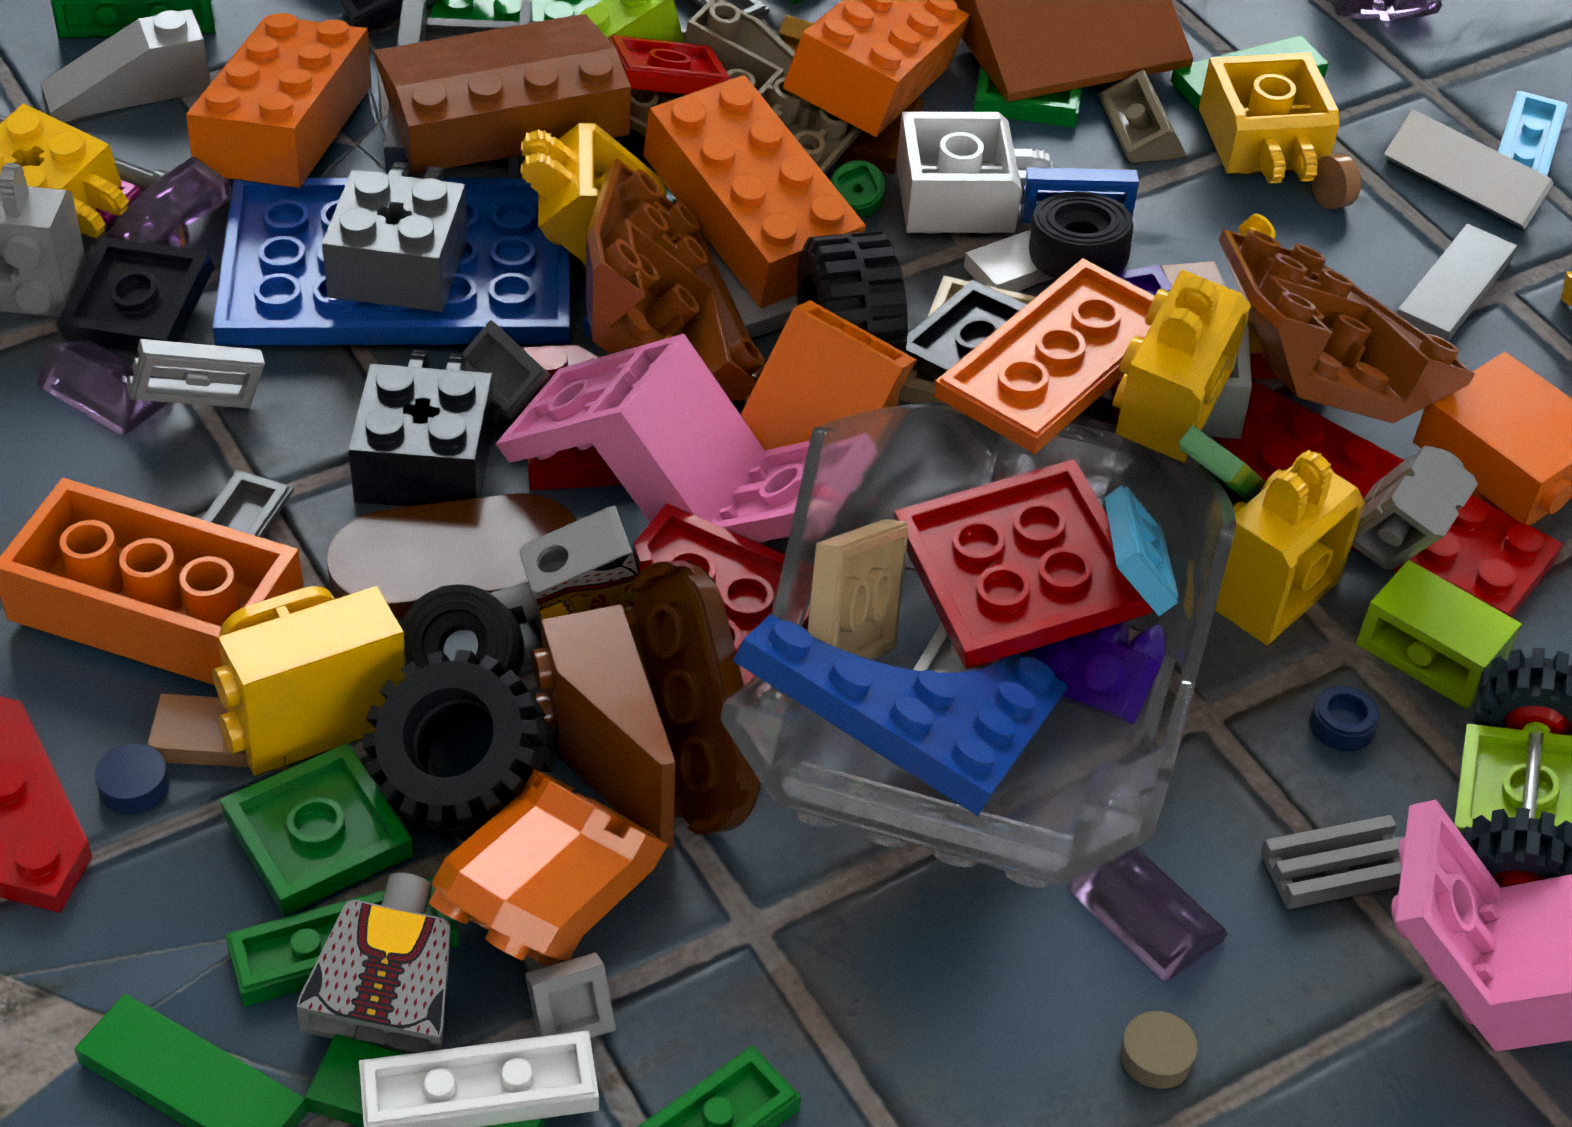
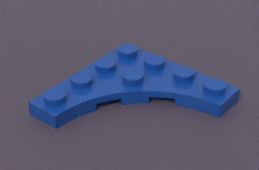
M772 614L744 638L733 659V662L976 816L981 813L1056 708L1069 686L1056 678L1054 672L1043 662L1032 657H1022L1019 654L1005 657L993 665L965 672L938 673L931 670L917 671L891 666L846 652L812 637L800 625L781 620Z

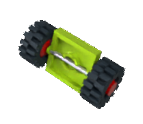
M1533 648L1532 657L1525 658L1522 650L1518 649L1509 652L1508 662L1501 656L1492 660L1491 668H1484L1481 673L1474 719L1476 722L1466 726L1455 826L1500 888L1572 874V665H1568L1569 654L1557 651L1554 659L1544 658L1545 648Z

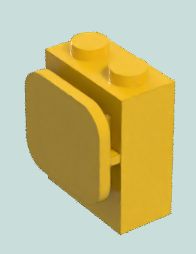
M319 586L305 587L248 605L232 613L222 624L218 637L222 666L212 670L218 696L228 711L218 716L225 744L231 754L245 750L247 763L253 775L256 776L285 766L283 756H285L286 765L334 749L345 743L363 739V734L375 732L376 728L366 718L371 705L382 707L386 701V698L379 692L388 680L397 686L406 678L401 671V668L405 666L404 631L377 586L337 599L326 588Z

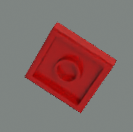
M612 35V37L609 36L608 38L617 50L631 89L688 95L731 79L710 46Z

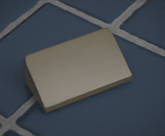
M1144 69L1098 94L1130 163L1171 160L1187 156Z

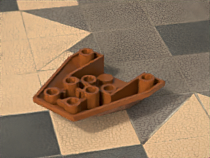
M617 158L608 167L586 233V307L592 342L607 353L613 354L685 334L730 401L745 400L746 396H750L763 370L762 366L765 365V360L760 350L753 343L699 230L700 223L697 217L685 204L677 202L674 205L663 196L655 181L642 170L634 172Z
M1223 229L1218 240L1239 292L1251 305L1249 318L1268 366L1298 398L1394 424L1470 384L1475 373L1456 357L1459 349L1455 345L1436 335L1425 334L1357 287L1349 278L1324 264L1326 257L1318 251L1298 243L1294 245L1292 250L1281 247V244L1271 236L1250 229L1246 236Z

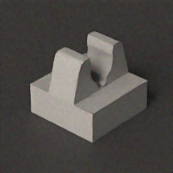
M596 952L525 973L537 1037L589 1030L590 1038L616 1030L604 963Z

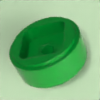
M861 160L850 161L841 165L832 176L831 183L860 218L872 215L882 206L885 199V180L882 172L875 165Z

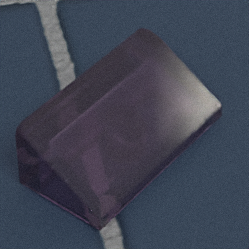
M91 340L56 343L46 346L38 376L39 387L118 435H124L134 430L169 403L130 399L127 382L129 376H134L132 364Z
M1132 842L1091 850L1069 885L1070 892L1163 980H1168L1180 974L1222 943L1228 935L1225 931L1226 929Z

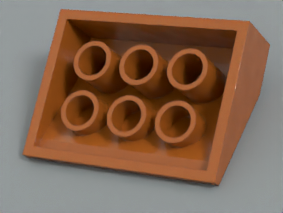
M953 0L959 9L970 14L961 37L1007 102L1125 80L1143 69L1147 75L1192 66L1193 56L1172 0Z
M586 14L374 50L375 61L412 175L425 173L430 166L446 169L522 155L521 142H523L526 132L530 133L538 129L540 131L546 130V133H551V137L559 139L578 123H596L612 138L630 135V83L616 48Z

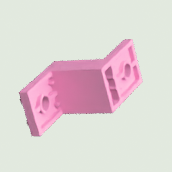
M685 334L559 368L495 444L509 463L532 457L544 460L561 450L573 447L585 450L594 446L649 522L668 503L760 544L769 540L790 536L803 538L818 530L826 520V511L838 494L853 482L855 478L854 471L870 450L857 430L764 450Z
M1437 800L1409 805L1406 835L1399 842V858L1402 865L1399 893L1394 896L1391 906L1393 922L1399 935L1411 942L1427 963L1433 979L1445 986L1460 1006L1465 1020L1470 1025H1475L1495 1052L1572 1041V874L1500 888Z

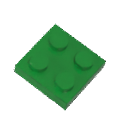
M345 743L220 799L224 819L283 916L414 856L412 838L385 797L378 790L379 788L349 743Z

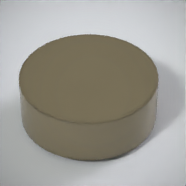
M1148 1011L1134 1017L1125 1029L1120 1046V1058L1126 1072L1142 1085L1156 1089L1172 1088L1185 1081L1191 1073L1198 1052L1197 1039L1191 1027L1178 1016L1164 1011Z

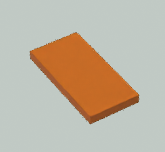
M1082 258L935 380L934 397L1036 454L1124 376L1125 373L1119 371L1123 355L1134 335L1144 339L1150 326L1145 324V319L1155 296Z

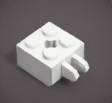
M902 112L896 165L906 233H1015L1019 205L1024 202L1023 188L1026 185V168H1053L1049 153H1045L1044 150L1039 151L1038 149L1036 151H1032V149H1014L1009 122L999 112Z

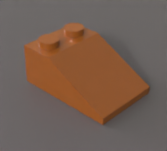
M622 604L542 619V648L532 650L531 656L538 689L540 691L544 690V692L535 693L533 697L546 714L544 719L552 729L560 759L621 815L656 835V838L668 844L666 849L673 848L675 760Z

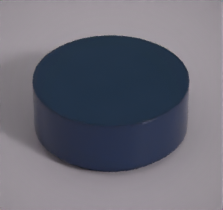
M1332 686L1321 691L1316 697L1310 714L1309 724L1313 734L1323 744L1340 751H1356L1366 747L1372 741L1380 721V712L1375 701L1363 691L1349 686Z
M131 743L118 746L107 752L99 760L95 768L94 776L100 799L108 808L116 812L138 813L145 811L159 803L169 787L165 760L158 750L149 745Z

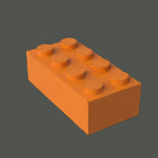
M842 0L803 31L782 88L877 137L949 68L970 14L959 9L953 0Z
M288 13L266 15L186 113L193 173L300 188L372 86L368 28L349 26L341 20H325L322 22L300 20Z
M745 75L649 108L643 156L677 201L685 204L694 213L700 223V231L760 309L797 294L799 259L804 244L809 237L865 231L866 225Z
M63 477L0 556V596L7 620L211 685H215L212 670L222 666L218 637L224 621L232 613L243 607L304 588L298 548Z

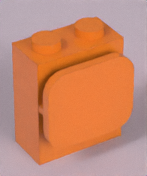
M810 300L793 308L748 398L741 417L764 450L857 430L870 450L854 471L856 478L861 466L871 456L897 406L899 393L917 359ZM852 482L845 490H843L842 492H840V493L838 494V496H839L841 493H843L844 491H846L848 488H850V487L852 486L853 482Z
M1505 351L1472 371L1475 375L1469 385L1425 407L1413 443L1420 448L1434 446L1454 454L1461 460L1464 469L1475 476L1478 485L1471 494L1472 496L1509 514L1519 523L1531 526L1548 513H1556L1572 498V398Z

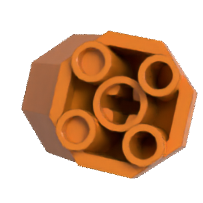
M534 769L521 794L444 859L431 882V885L436 890L428 903L456 921L467 924L471 920L488 929L485 940L503 952L520 960H524L528 956L548 967L558 964L559 960H570L583 935L654 870L668 844L656 838V835L608 806L591 797L589 799L579 793L574 794L572 793L573 787Z

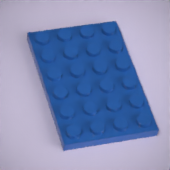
M307 178L300 188L233 180L213 321V334L216 346L470 344L490 320H493L518 344H570V251L562 245H555L550 242L538 227L539 193L530 187V183H526L525 179L444 178L446 182L465 184L468 231L466 246L443 312L328 298L322 241L348 178Z

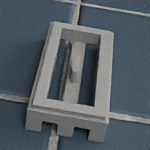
M140 339L137 348L139 358H134L132 365L134 376H129L127 389L129 398L132 400L250 409L265 362L260 349ZM150 376H154V377H166V378H178V379H185V380L150 378ZM210 381H215V382H227V383H239V384H242V385L222 384V383H210Z
M1386 815L1266 839L1260 854L1288 910L1399 887L1402 868L1399 858V842L1403 836L1395 837L1394 831L1397 825L1392 815ZM1385 859L1388 864L1349 871L1350 866ZM1321 872L1325 875H1330L1295 883L1291 879Z

